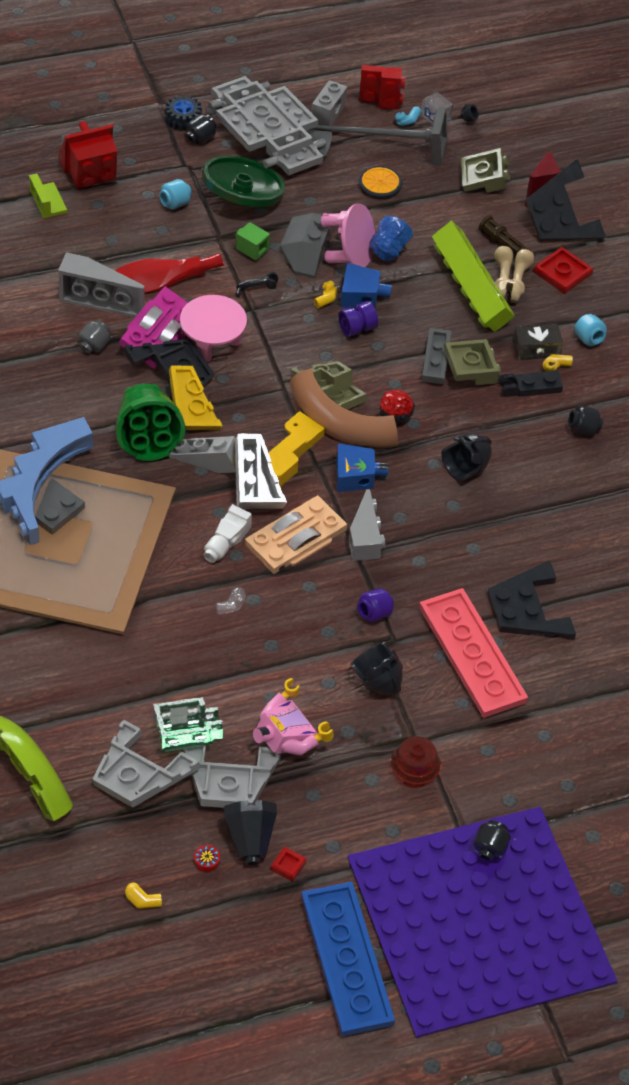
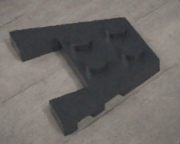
M578 159L525 200L539 240L602 239L606 237L600 219L581 226L577 222L565 185L584 178Z
M191 339L164 341L163 344L153 345L151 343H143L142 346L134 347L133 345H126L123 349L124 354L133 367L153 358L169 383L170 366H193L203 387L214 376V372Z
M547 561L488 588L487 595L499 632L522 635L539 633L544 634L548 638H554V635L565 636L566 640H575L576 632L570 617L552 620L545 619L534 587L555 583L556 575L551 561Z

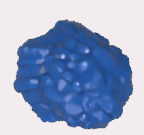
M387 215L379 222L378 232L370 240V248L382 261L391 262L399 256V252L411 240L413 231L407 222L398 217Z

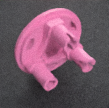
M353 204L348 211H341V213L335 214L324 213L321 217L322 226H339L338 233H341V235L338 236L343 250H327L325 261L328 264L351 263L366 267L373 256L374 251L370 248V240L375 234L374 222L368 208L363 204Z
M205 295L195 298L185 305L180 315V325L184 333L196 341L198 350L206 362H209L212 359L211 349L213 345L229 343L230 345L237 346L241 343V335L247 325V316L242 306L236 301L220 295Z

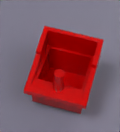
M81 121L79 127L82 132L66 135L63 145L59 150L58 160L64 173H69L76 188L88 187L93 184L116 179L118 151L113 141V124L90 130L87 122Z

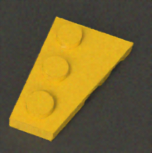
M170 366L169 376L172 399L183 415L185 430H221L223 425L220 419L217 420L213 412L214 407L211 402H208L203 392L204 388L193 366Z

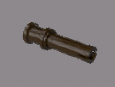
M487 215L480 222L479 231L488 234L493 242L509 247L513 254L516 255L523 249L529 250L511 236L504 225L496 223L491 215Z

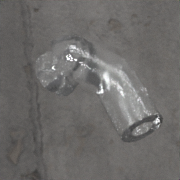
M235 587L232 589L227 601L215 603L217 614L238 611L246 599L245 590Z

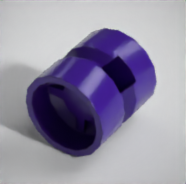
M369 301L357 304L354 309L348 307L338 312L341 330L347 337L378 327L376 310Z

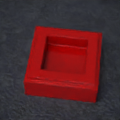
M284 847L272 863L271 871L294 882L305 866L307 858Z

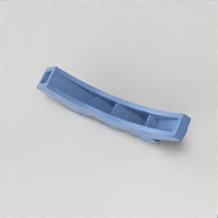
M84 417L32 432L31 452L14 457L13 477L0 480V505L4 513L11 512L13 519H18L20 533L22 537H27L30 545L39 542V528L33 512L35 500L41 486L49 475L62 463L79 453L93 448V433Z

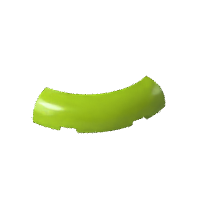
M0 716V750H5L19 773L23 774L27 781L32 782L33 785L30 786V790L44 817L52 821L59 819L72 809L73 804L57 773L34 740L19 725L4 716Z

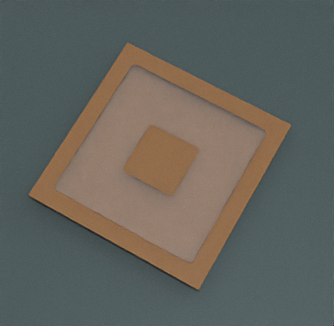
M0 449V480L13 477L14 457L22 454ZM62 463L49 475L41 486L35 500L34 516L51 479H54L85 502V508L53 535L38 525L39 542L30 545L27 537H22L20 533L18 519L14 520L11 512L4 513L0 505V607L124 635L176 487Z

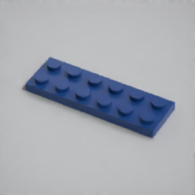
M353 882L302 891L301 899L341 1036L394 1026V1015Z

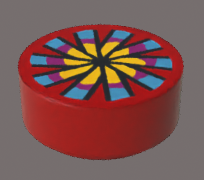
M211 845L200 846L194 853L196 868L202 872H212L217 869L220 864V853L217 848Z

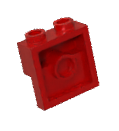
M362 65L359 101L379 103L378 108L398 110L399 104L403 105L404 92H400V89H405L406 77H402V68Z

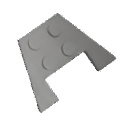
M123 720L119 725L120 730L117 736H114L111 741V748L108 754L104 755L93 777V783L97 788L133 808L196 772L200 768L198 760L180 752L166 768H162L131 751L129 748L142 736L140 728Z
M183 741V752L198 760L200 768L192 773L191 777L201 806L224 808L225 805L238 801H248V805H255V800H258L281 758V754L274 753L270 747L259 746L257 766L204 762L206 742Z

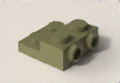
M501 148L461 158L462 185L465 192L485 187L487 193L507 188V182L511 181L508 169L506 170V168L510 167L507 155L503 156Z
M487 339L445 343L444 352L456 381L473 380L475 385L494 384L497 382L501 369L500 365L495 361L494 350L490 348Z

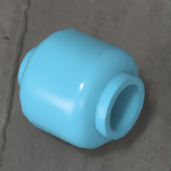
M176 179L162 186L159 198L165 207L174 210L189 203L192 191L190 186L183 180Z
M586 314L577 321L574 332L584 344L596 346L605 339L607 328L604 322L597 316Z

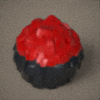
M387 391L380 399V415L382 417L394 415L396 425L404 424L414 413L415 404L405 391Z

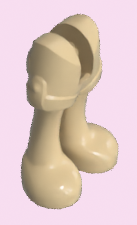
M501 246L496 249L494 254L496 263L500 266V278L495 281V284L503 297H505L507 291H510V303H517L525 290V285L522 282L523 273L534 263V254L526 249L520 250L516 254L513 279L510 280L509 274L513 261V251L507 246Z

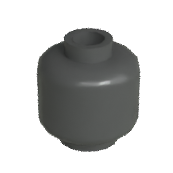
M99 320L87 322L78 334L80 348L89 354L91 352L100 353L111 339L109 327Z

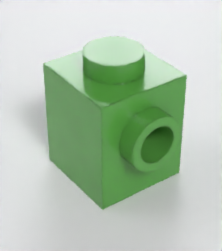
M251 222L238 230L236 234V249L257 260L269 250L270 234Z

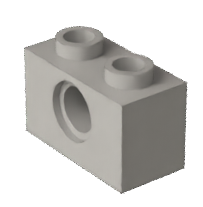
M330 80L312 103L311 113L318 119V125L331 126L346 106L347 86Z

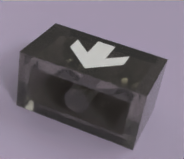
M558 323L515 326L512 342L518 361L544 359L552 354L561 355L563 339Z

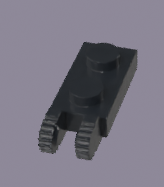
M558 370L516 375L509 373L500 376L498 379L500 386H504L501 391L505 397L553 394L563 391V384Z

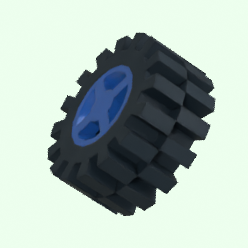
M177 95L174 96V99L170 98L169 102H166L165 121L174 130L179 128V131L183 129L187 131L186 125L198 114H202L201 102H197V98L192 99L190 95L185 98V95H181V98Z

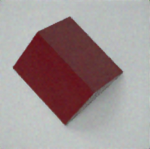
M547 152L531 173L526 199L561 172L552 153Z

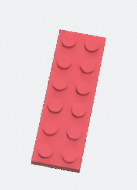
M463 588L420 602L419 609L483 718L527 703V694Z

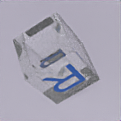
M438 92L422 100L421 116L432 125L438 106L446 107L447 122L452 120L453 104Z

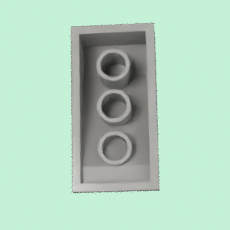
M66 252L58 270L60 302L134 318L143 309L144 285L88 257Z

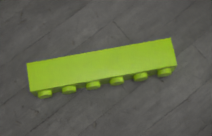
M451 220L432 236L436 243L434 247L441 256L445 257L443 262L450 270L452 269L453 273L451 275L453 279L462 285L460 290L467 299L471 300L469 303L470 307L475 313H479V322L484 328L489 327L496 332L514 318L515 315L462 229Z

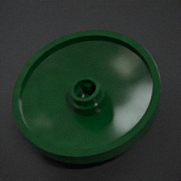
M218 156L211 158L205 163L202 172L204 184L213 193L230 202L244 206L267 207L277 204L282 199L285 190V183L277 172L270 167L265 168L258 161L244 157Z

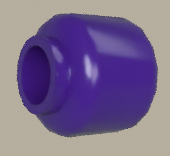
M377 588L360 596L357 609L362 618L374 623L388 618L392 614L394 601L386 590Z

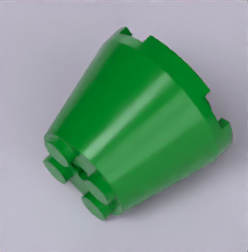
M138 384L128 387L124 391L115 431L122 450L124 449L129 454L135 456L136 459L153 461L170 455V451L179 442L183 441L185 422L180 409L158 385Z

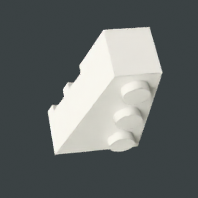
M238 434L235 440L237 507L241 509H283L287 501L282 494L278 483L279 480L271 465V459L262 435Z

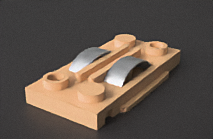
M317 495L245 538L244 545L275 574L279 572L280 567L294 566L329 545L334 537L347 530V523Z

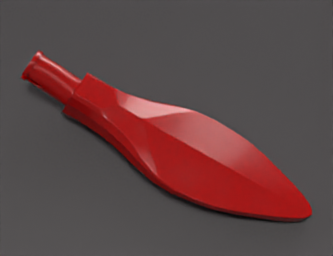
M218 253L200 259L199 256L178 260L143 259L121 266L114 271L144 285V294L161 291L164 286L168 288L191 277L205 276L204 271L224 266L221 254Z

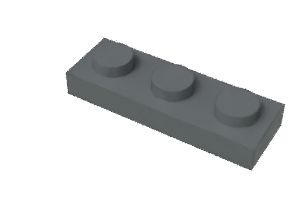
M430 328L422 382L444 385L447 365L444 345L450 342V330Z

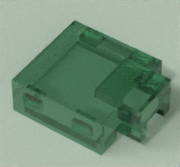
M203 697L153 704L154 720L163 752L212 745V740L223 738L222 720L219 719L218 707L205 709Z

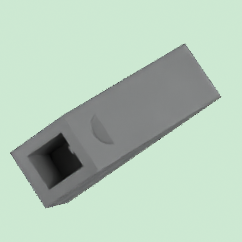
M235 436L183 439L182 442H179L171 450L169 457L216 473L236 472Z
M370 489L366 490L350 527L349 547L352 561L379 559L381 557V549L385 548L384 535H380L379 532L381 530V520L375 514L377 512L376 499H372Z

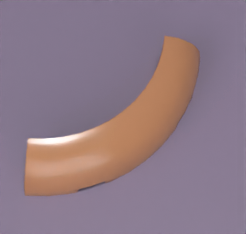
M312 368L304 370L291 378L290 387L297 404L309 418L325 428L324 432L329 436L350 445L358 444L374 449L398 447V434L394 415L384 417L365 416L339 406L318 385Z

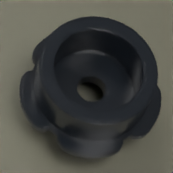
M465 104L461 110L462 119L472 124L479 117L477 107L474 104Z

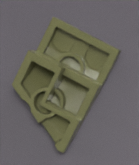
M339 361L312 365V371L318 385L336 404L348 410L367 402L366 393L353 385L352 369ZM295 367L291 369V374L295 376L304 370L299 371Z

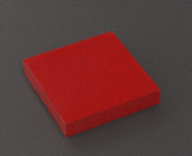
M560 247L533 268L535 274L563 294H566L591 276L594 270L563 247Z

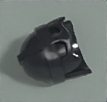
M468 433L453 438L457 442L445 447L441 451L442 461L448 473L455 480L463 482L486 469L492 456V440L487 436Z
M380 642L370 647L351 662L352 669L361 679L362 684L367 690H371L379 695L398 694L401 691L403 665L395 650L393 649L391 652L385 642Z

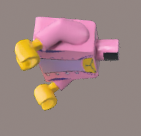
M290 678L284 684L285 691L282 694L278 693L267 703L261 712L260 721L257 728L253 731V737L257 743L266 742L276 754L290 753L301 756L319 745V741H331L334 733L333 729L329 730L330 725L328 722H322L318 726L319 733H317L292 700H286L288 697L298 696L300 691L299 685L295 689H289L294 683V679Z

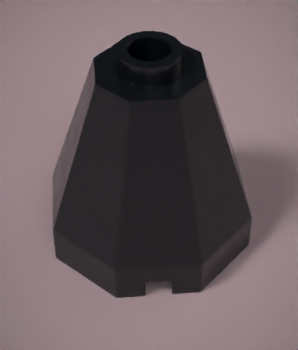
M255 800V805H248V801H238L224 806L225 825L239 860L245 861L247 865H257L261 863L262 859H266L277 815L276 803Z

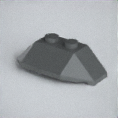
M310 213L292 217L280 249L294 274L313 279L316 277L336 226L323 227L321 224V217L323 215Z

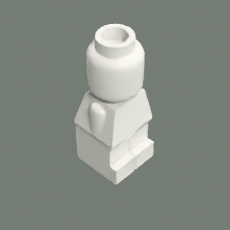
M232 504L228 513L221 519L215 531V536L205 545L204 558L211 563L219 561L229 551V548L240 543L251 528L252 514Z

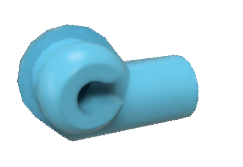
M413 107L409 115H405L404 112H401V114L398 112L395 115L396 123L400 126L415 124L422 112L421 109Z

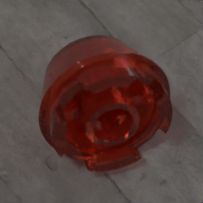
M414 736L403 741L394 751L391 757V766L394 774L404 781V785L418 788L423 787L425 783L436 778L441 769V759L430 740Z

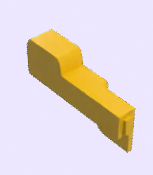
M300 411L285 423V430L290 435L268 453L280 487L298 472V458L324 437L325 428Z

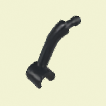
M269 272L267 277L239 283L236 286V296H241V291L249 287L266 284L269 289H275L278 282L277 273Z

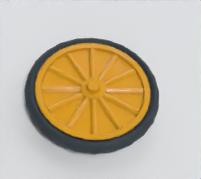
M373 166L361 173L359 185L370 196L386 198L400 191L402 179L395 170L389 167Z

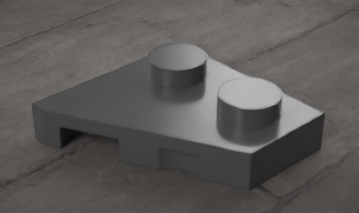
M51 479L35 515L36 522L53 535L85 508V502L57 481Z

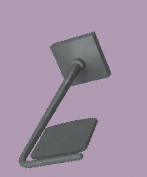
M442 106L437 108L432 128L426 129V131L318 125L312 129L328 131L306 130L313 138V141L321 138L325 139L326 146L318 149L323 158L327 156L332 142V132L329 131L425 139L430 141L433 165L442 164L448 138L446 107Z

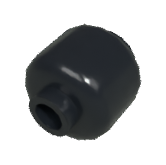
M198 114L186 125L188 131L186 136L192 143L197 142L203 145L215 136L217 125L208 114Z
M578 406L575 410H571L568 417V426L571 427V431L574 434L592 437L597 431L601 430L603 419L600 418V413L597 409Z
M494 820L481 824L473 842L474 848L479 852V857L493 861L494 858H502L505 855L511 840V835L507 831L508 827Z

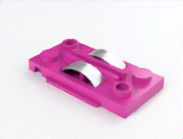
M164 286L153 300H149L128 325L127 332L122 336L119 344L123 347L126 345H133L134 347L142 346L143 343H151L153 345L163 344L164 341L184 339L186 334L180 325V315L188 302ZM153 358L145 361L154 369L158 366Z

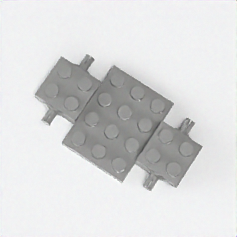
M244 76L212 88L211 95L216 100L208 102L209 109L213 110L223 107L216 110L217 119L249 152L266 146V152L271 158L263 160L265 168L278 165L288 175L323 163V155L318 149L326 146L325 139L321 138L313 141V138L306 132V130L318 126V119L285 86L267 92L266 90L270 89L268 81L260 84L258 81L251 82Z

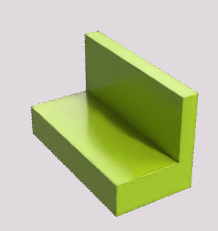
M38 174L29 175L30 192L42 217L47 218L67 213V208L54 182L43 185Z

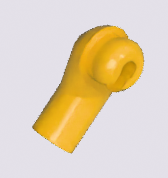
M333 281L325 282L323 284V295L313 299L317 309L335 301L337 288Z
M552 354L543 362V368L545 371H555L560 366H572L573 357Z
M137 883L127 885L125 890L126 898L136 908L162 907L161 894L147 895Z

